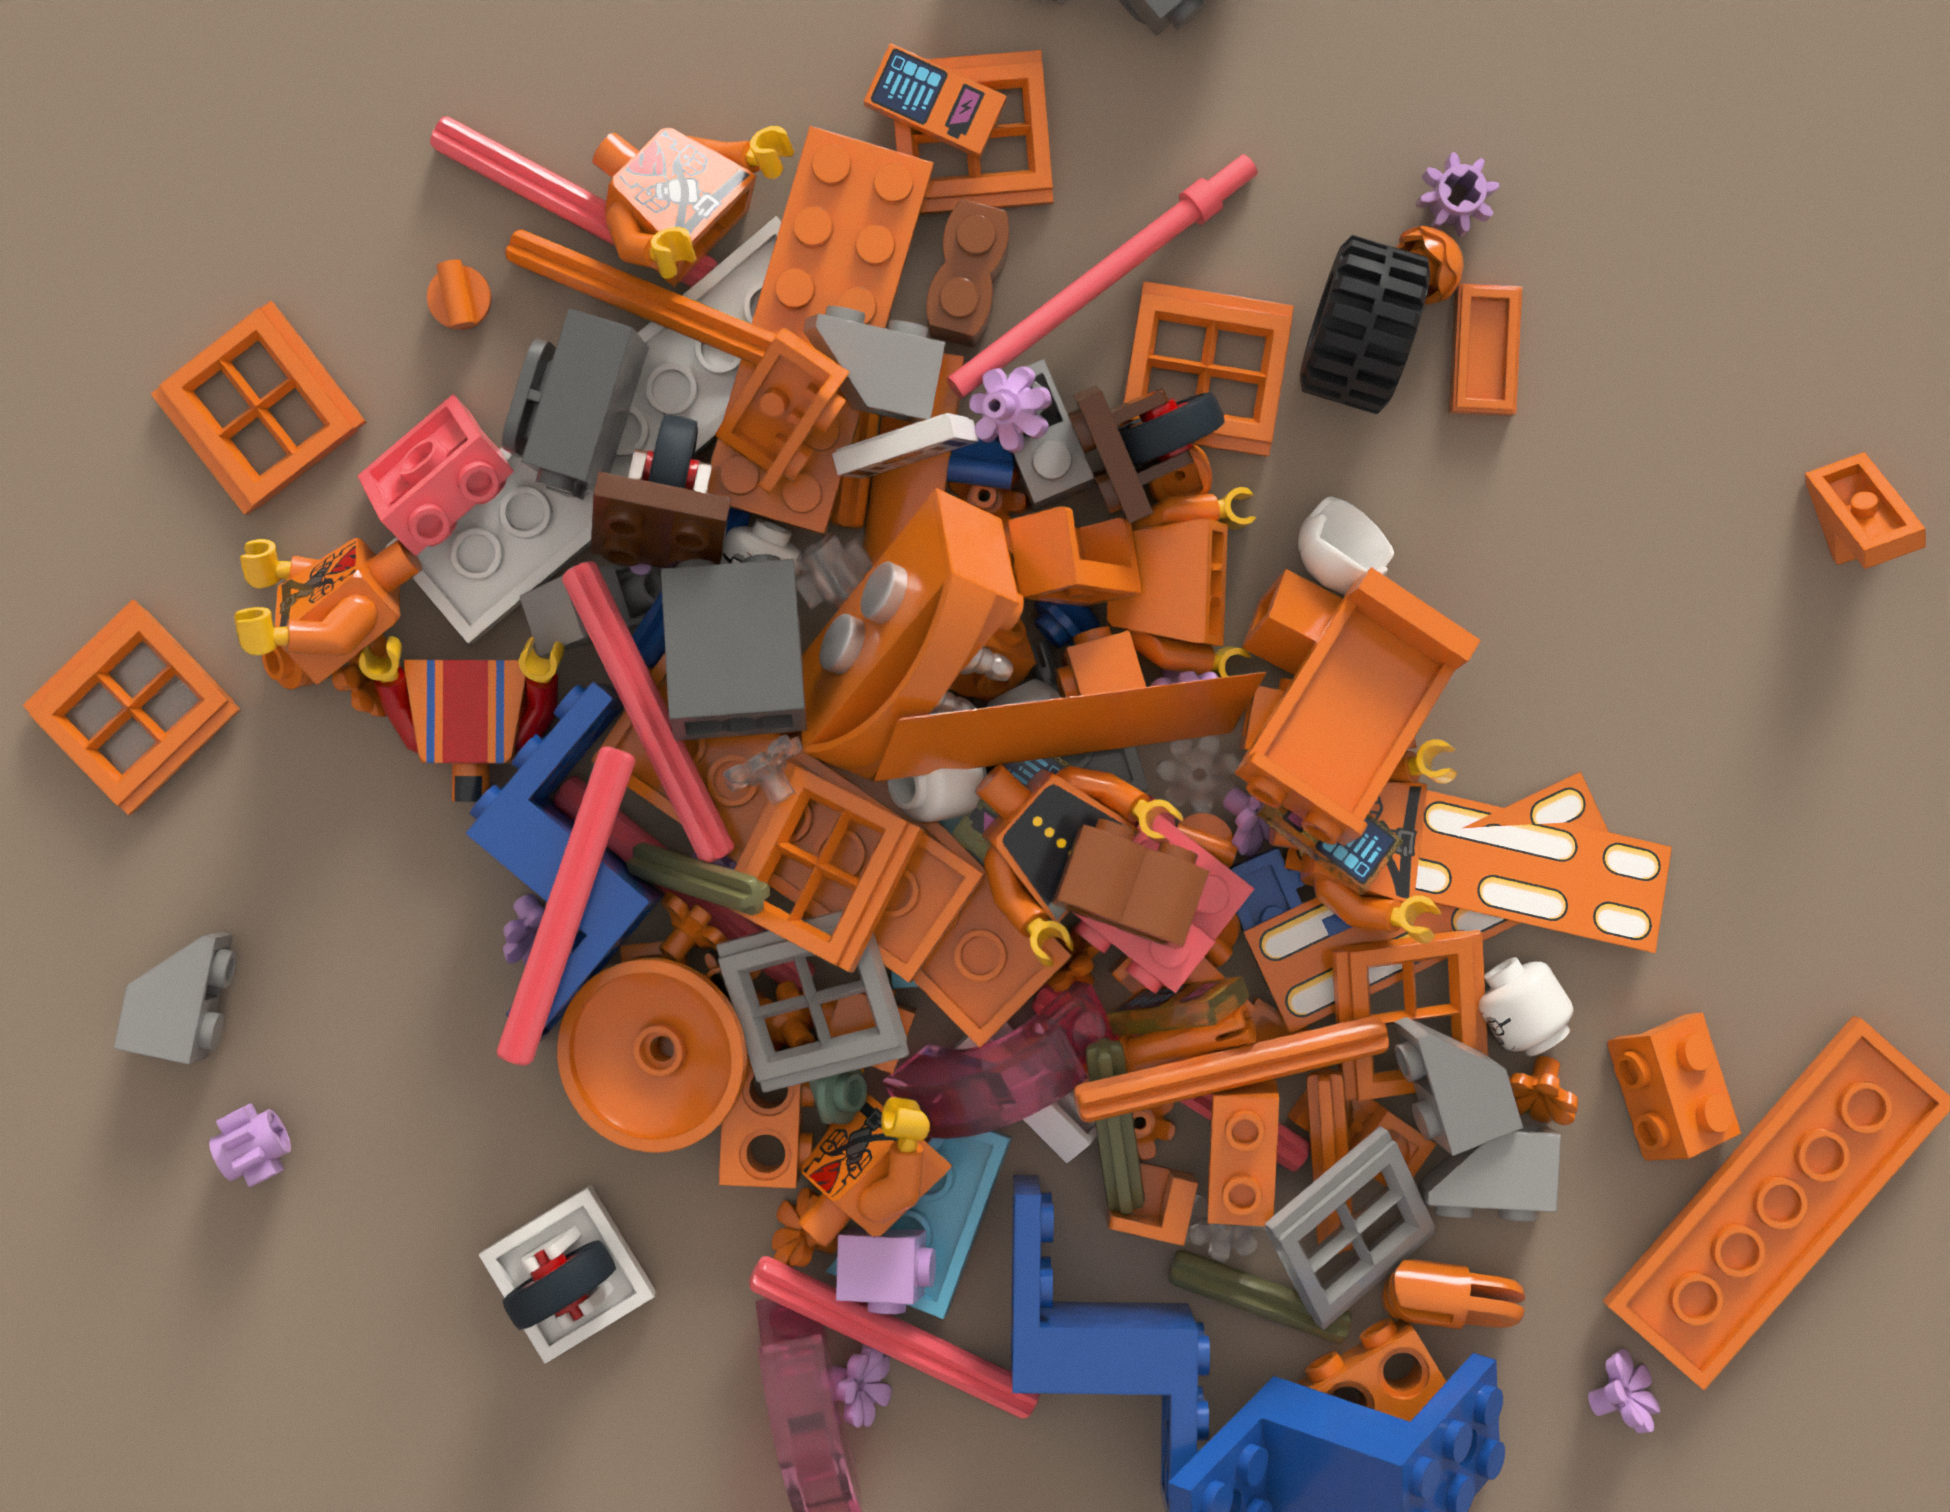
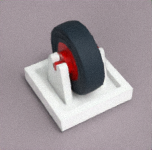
M592 1185L587 1186L495 1242L479 1254V1257L505 1298L502 1300L505 1311L519 1330L524 1329L545 1364L651 1300L657 1293Z

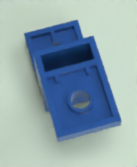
M592 682L585 688L577 684L556 707L553 714L560 721L552 731L543 738L537 734L534 735L517 753L511 764L518 771L511 780L501 788L495 784L491 786L476 802L469 813L476 821L465 834L545 901L549 899L575 823L572 818L555 806V803L549 797L624 708L616 690L608 684ZM607 846L579 925V929L582 932L574 939L540 1042L546 1038L564 1016L568 1005L581 987L602 971L620 949V946L627 941L664 896L650 882L630 874L627 863ZM511 1008L509 1009V1011H508L507 1014H506L507 1017H508V1015H509V1013H510Z
M1013 1175L1012 1393L1162 1395L1161 1496L1165 1512H1170L1168 1482L1201 1450L1197 1449V1441H1208L1209 1405L1208 1401H1204L1203 1387L1198 1386V1375H1209L1210 1342L1209 1336L1204 1335L1203 1322H1195L1188 1303L1053 1301L1051 1256H1041V1242L1053 1243L1054 1204L1052 1203V1193L1041 1192L1038 1175Z
M1472 1353L1411 1422L1273 1376L1168 1482L1170 1512H1467L1474 1496L1489 1479H1495L1499 1475L1505 1459V1446L1503 1442H1500L1499 1416L1503 1405V1393L1497 1387L1496 1360Z

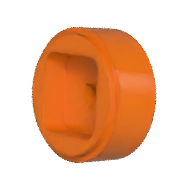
M1193 444L1194 447L1189 449L1194 460L1193 463L1149 482L1151 493L1156 500L1160 501L1169 496L1208 494L1212 485V471L1209 459L1201 448Z

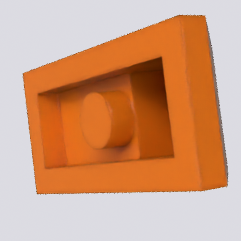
M1865 452L1805 473L1807 489L1832 558L1837 565L1857 559L1862 567L1867 569L1926 547V528Z

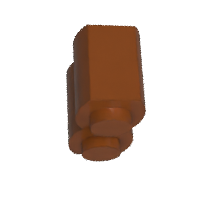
M962 199L951 212L943 236L944 264L935 274L927 295L926 310L931 337L974 348L985 334L992 313V284L1001 273L1008 252L1009 220L1006 210Z
M1098 819L1095 828L1087 825L1080 827L1052 904L1083 917L1116 927L1148 941L1175 950L1182 948L1210 872L1195 865L1198 855L1188 849L1166 842H1160L1157 851L1133 842L1136 833L1134 830L1105 819Z

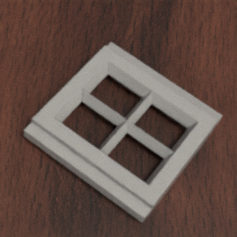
M843 910L802 921L831 935ZM769 930L727 940L716 945L720 957L718 962L732 1006L743 1029L746 1049L756 1081L760 1082L763 1093L904 1058L910 1054L906 1044L907 1036L874 933L857 965L861 980L817 992L806 957L815 954ZM794 961L804 995L760 1006L749 972ZM866 993L876 1027L831 1038L820 1004ZM809 1007L819 1041L775 1052L764 1018Z
M1382 1126L1374 1130L1264 1224L1266 1226L1265 1231L1304 1307L1312 1316L1315 1324L1323 1330L1435 1234L1434 1229L1436 1228L1397 1143L1392 1140L1389 1131ZM1379 1172H1382L1387 1186L1352 1215L1345 1201ZM1397 1204L1402 1218L1367 1247L1361 1233L1392 1206ZM1336 1210L1342 1225L1306 1254L1300 1240ZM1352 1242L1358 1255L1322 1286L1316 1272Z

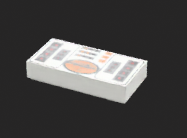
M945 413L838 448L832 455L837 475L865 479L977 443L979 440L975 432L974 420L964 416Z

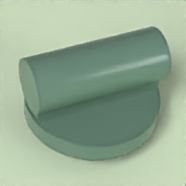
M861 1069L809 1081L822 1123L847 1124L853 1120L856 1112L865 1103L867 1085Z

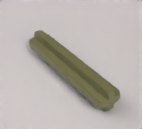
M645 842L633 847V857L627 861L629 873L640 877L641 880L751 916L759 914L764 910V900L770 896L768 884L757 880L755 876L713 863H706L703 860Z
M1102 1037L1098 1038L1097 1042L1087 1045L1085 1058L1089 1082L1127 1073L1124 1047L1120 1041ZM1132 1112L1095 1121L1107 1206L1111 1211H1120L1122 1215L1133 1214V1210L1143 1207L1145 1201Z
M1178 1250L1169 1267V1282L1182 1289L1335 1343H1343L1349 1333L1352 1322V1314L1349 1310H1346L1323 1330L1315 1324L1295 1289L1185 1250Z

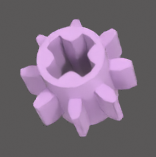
M1453 152L1445 161L1446 172L1444 174L1436 168L1428 167L1422 175V179L1433 188L1430 192L1419 197L1416 201V207H1429L1432 215L1435 217L1431 227L1440 228L1443 223L1455 225L1458 236L1463 237L1470 229L1469 217L1471 215L1479 221L1487 222L1494 214L1491 207L1483 203L1485 197L1494 194L1500 185L1498 182H1486L1481 172L1485 162L1484 159L1480 158L1473 165L1460 164L1456 152ZM1458 183L1464 186L1467 192L1464 194V201L1455 206L1451 204L1448 198L1451 195V189Z
M250 1103L216 1120L222 1133L212 1137L209 1141V1146L218 1169L227 1180L234 1181L244 1176L248 1187L251 1188L284 1170L279 1157L291 1151V1142L282 1121L274 1111L268 1109L257 1115L253 1104Z

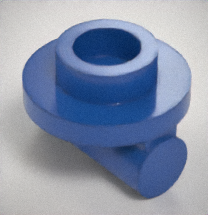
M999 435L989 443L982 441L978 437L979 442L951 451L947 472L948 482L1011 490L1015 459L1013 453L1003 449Z
M1036 601L1034 603V607L1039 614L1033 621L1035 626L1058 649L1066 643L1069 646H1074L1073 637L1075 635L1100 627V622L1088 606Z

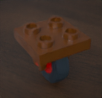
M1095 385L1073 395L1078 409L1068 413L1084 453L1096 449L1103 468L1092 474L1110 514L1121 510L1129 524L1153 514L1142 485L1193 463L1194 460L1189 450L1194 447L1193 442L1211 434L1225 423L1223 412L1213 392L1201 393L1176 402L1174 398L1168 399L1162 388L1109 409L1102 390ZM1139 415L1140 418L1120 427L1119 429L1117 428L1118 424H1121ZM1157 458V460H1155V461H1152V462L1147 463V464H1145V465H1142V466H1140V467L1134 468V465H1138V464H1141V463H1144V462H1147V461H1150V460H1152V459Z
M665 415L661 421L654 451L634 449L628 477L598 471L593 493L590 553L602 555L607 561L620 566H635L642 563L662 568H676L679 563L691 559H705L712 561L715 565L721 564L731 498L708 493L712 464L694 459L698 436L697 421L675 415Z

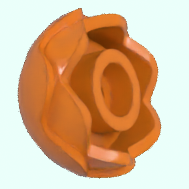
M1423 225L1403 232L1399 237L1400 243L1395 248L1428 258L1430 281L1424 304H1433L1447 300L1460 284L1464 270V260L1459 245L1449 234L1435 227Z

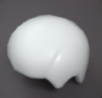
M1332 496L1326 497L1304 520L1300 527L1298 549L1307 572L1321 586L1345 595L1353 582L1369 568H1374L1384 576L1387 574L1388 569L1386 566L1393 558V547L1381 529L1365 513L1349 502Z

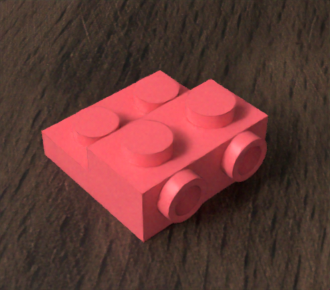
M453 393L357 477L380 521L414 556H417L427 546L433 547L446 540L454 531L457 520L476 504L482 505L495 498L503 489L506 478L514 471L500 449L482 431L471 412Z
M1159 814L1153 822L1154 832H1158L1170 841L1168 843L1196 853L1198 857L1195 865L1210 871L1184 946L1175 950L1078 914L1075 915L1081 921L1074 929L1104 954L1113 944L1130 957L1133 961L1125 970L1155 994L1163 985L1167 986L1174 993L1178 991L1215 944L1217 936L1254 891L1251 885ZM1138 824L1137 828L1141 832L1133 839V842L1157 851L1159 843L1149 838Z

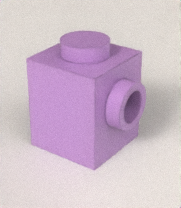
M850 1227L838 1235L836 1300L868 1302L867 1311L871 1313L900 1314L906 1312V1304L913 1305L924 1296L925 1287H933L936 1272V1253L934 1248H926V1230L888 1229L881 1236L874 1238L862 1227Z

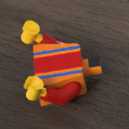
M389 636L386 646L389 657L379 658L371 653L368 645L360 653L359 667L364 675L373 679L383 710L406 748L417 753L421 763H452V801L477 802L490 788V763H512L517 753L534 735L537 734L541 738L544 736L556 717L553 714L558 703V674L556 671L565 652L562 643L555 642L550 653V659L541 658L535 653L533 648L535 639L530 637L524 646L519 660H404L403 669L399 666L402 652L401 642L398 638Z

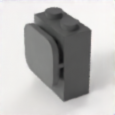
M568 308L557 347L551 342L535 338L531 343L506 418L502 436V448L513 456L522 459L521 462L538 472L535 482L545 485L546 489L583 500L587 489L594 491L598 471L611 472L649 349L634 328Z
M758 554L745 558L742 563L717 565L705 559H691L679 563L676 568L661 569L669 720L675 741L807 731L794 559L781 560L775 555Z

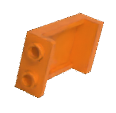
M1369 568L1353 582L1234 774L1248 782L1246 790L1260 802L1273 808H1280L1282 805L1302 818L1301 826L1314 838L1326 844L1335 845L1338 842L1343 846L1358 839L1368 826L1364 821L1451 676L1456 669L1469 661L1481 640L1374 568Z

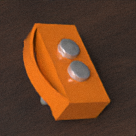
M937 488L932 492L802 655L807 731H801L803 752L805 754L870 780L878 771L898 719L976 709L967 699L955 697L953 693L947 691L960 673L964 675L971 674L972 672L985 674L987 678L994 681H1007L1013 672V664L1005 656L998 653L993 654L991 650L984 647L998 629L1008 631L1015 626L1024 606L1023 596L1017 593L1012 571L1014 556L1007 548L1001 518Z

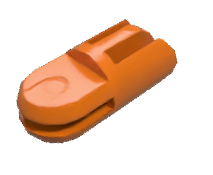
M1417 1259L1403 1260L1384 1283L1381 1293L1383 1308L1393 1318L1403 1319L1410 1323L1457 1330L1462 1329L1464 1324L1495 1328L1512 1327L1521 1322L1525 1313V1309L1522 1306L1515 1304L1525 1300L1523 1287L1518 1282L1504 1277L1470 1273L1469 1268L1465 1265Z

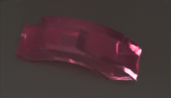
M1075 981L1067 990L1063 991L1035 1016L1011 1033L984 1044L981 1048L977 1046L968 1049H950L928 1043L882 1082L891 1097L915 1100L919 1104L920 1111L927 1116L930 1123L927 1137L940 1139L969 1137L1018 1122L1067 1095L1077 1085L1088 1079L1082 1067L1086 1064L1085 1050L1087 1045L1097 1042V1039L1102 1037L1114 1040L1118 1035L1092 985Z
M770 1299L755 1301L761 1347H758L766 1404L777 1457L793 1512H863L856 1459L846 1435L839 1403L836 1398L826 1326Z

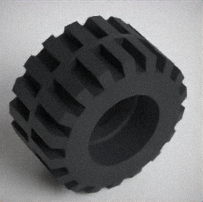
M1351 235L1340 246L1324 287L1300 370L1302 392L1374 414H1378L1389 403L1408 359L1426 300L1430 281L1427 257L1355 235Z

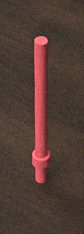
M1242 154L1208 181L1200 178L1179 194V203L947 377V382L952 391L959 398L963 399L983 384V375L987 371L995 368H1004L1193 223L1202 225L1223 209L1222 201L1257 175V169L1252 160Z

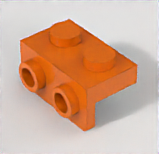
M783 327L771 342L715 433V436L768 471L758 487L770 494L782 476L794 482L808 462L815 449L805 443L814 427L825 434L847 400L836 393L850 372Z
M1703 1012L1684 1014L1642 1034L1617 1036L1607 1042L1615 1075L1619 1081L1632 1121L1634 1135L1645 1160L1690 1159L1741 1134Z

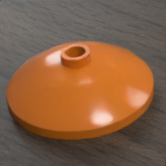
M638 958L623 961L601 971L587 981L576 993L561 1021L557 1041V1061L561 1081L570 1102L591 1128L609 1141L622 1147L636 1151L658 1153L682 1149L700 1141L727 1118L737 1103L743 1089L747 1069V1049L743 1029L734 1008L713 982L698 971L672 960ZM660 1036L667 1037L672 1041L674 1045L673 1056H666L660 1051L658 1047Z

